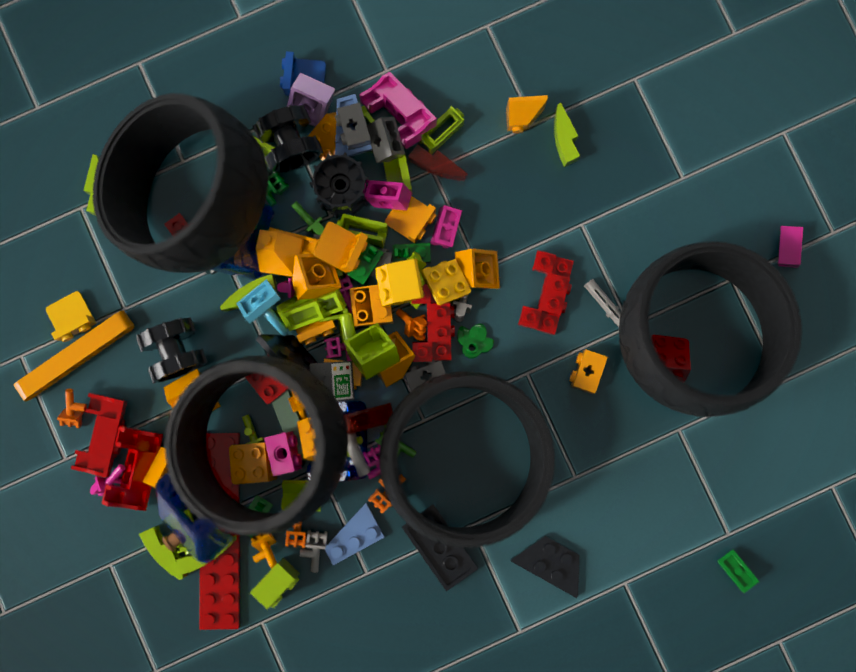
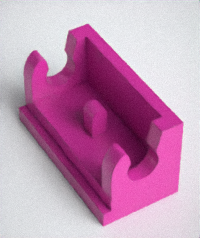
M446 205L439 208L430 242L431 245H441L443 248L453 247L462 210Z
M780 227L779 266L798 268L801 265L803 227Z

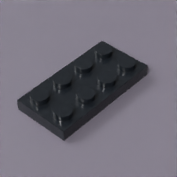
M434 504L420 513L436 523L448 526ZM407 523L401 526L446 592L478 569L464 547H454L433 541L418 533Z

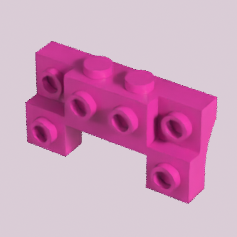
M391 72L383 75L376 84L360 94V102L371 114L384 106L402 125L398 127L402 145L406 149L421 141L422 134L437 126V118Z

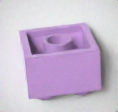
M300 73L291 87L287 106L304 105L312 122L310 125L316 127L327 114L335 88Z

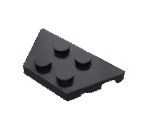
M261 334L256 339L269 356L291 361L309 371L310 364L318 363L294 335Z
M544 535L537 542L529 545L524 551L511 558L510 561L571 596L578 597L580 555Z

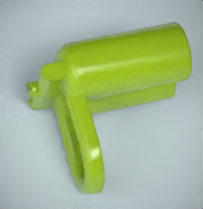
M346 308L340 311L341 314L327 316L319 320V322L338 320L342 343L356 335L353 316L351 313H348Z

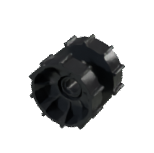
M289 105L277 110L274 109L265 116L258 118L259 120L253 125L257 139H260L261 143L276 142L277 147L271 149L269 154L265 156L269 170H272L273 174L287 173L303 168V166L316 161L324 153L316 136L300 137L299 132L304 131L308 124L312 123L304 105Z
M345 152L344 155L330 156L327 154V158L322 160L318 166H313L315 171L313 180L309 184L314 188V193L317 195L316 200L318 203H321L320 207L322 210H327L338 219L343 214L355 216V213L363 206H367L365 193L369 179L365 177L361 161H355L353 158L348 157ZM343 182L346 184L343 190L336 189L338 183Z
M181 317L163 322L136 335L141 352L158 349L162 361L148 367L153 384L181 377L195 369L206 366V363H208L203 349L186 352L182 340L195 334L194 331L196 330L191 317Z

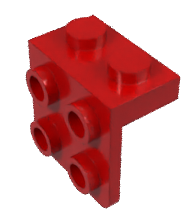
M652 335L653 344L663 363L677 378L685 383L691 371L689 340L686 338Z
M254 373L245 377L266 404L272 403L289 389L278 380L265 374Z

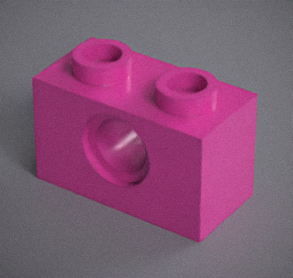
M369 180L365 193V199L374 208L407 210L412 196V192L404 183Z
M293 431L264 438L273 476L302 469V458L297 450L298 441ZM283 449H286L287 457H284Z

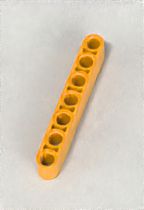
M124 310L119 311L25 375L13 386L24 402L29 401L135 328V325Z

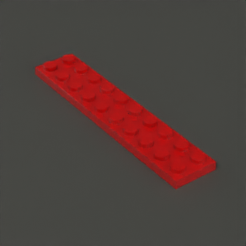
M207 433L206 449L212 472L223 490L236 502L240 503V484L232 483L229 447L231 445H240V433ZM200 519V544L236 535L237 539L220 556L200 567L199 630L239 629L240 534L221 530Z

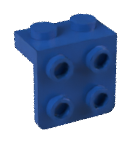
M286 51V57L282 58L284 76L280 77V88L283 89L286 96L290 95L291 87L300 73L324 83L326 71L324 61L296 59L294 52Z

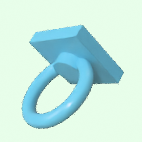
M267 279L236 303L249 324L263 314L281 335L286 336L288 334V329L271 308L281 298Z

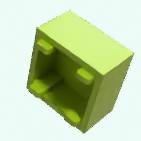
M378 323L344 341L348 356L366 380L400 361L396 345Z
M283 557L250 593L266 609L270 606L274 608L283 598L281 594L287 588L291 590L299 581L298 575L300 573Z

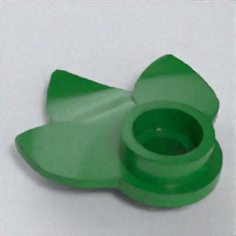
M476 324L470 330L460 326L457 340L463 346L462 351L466 357L473 359L478 357L480 353H485L492 349L494 340L486 338L487 331L484 324ZM469 346H474L475 350H469Z

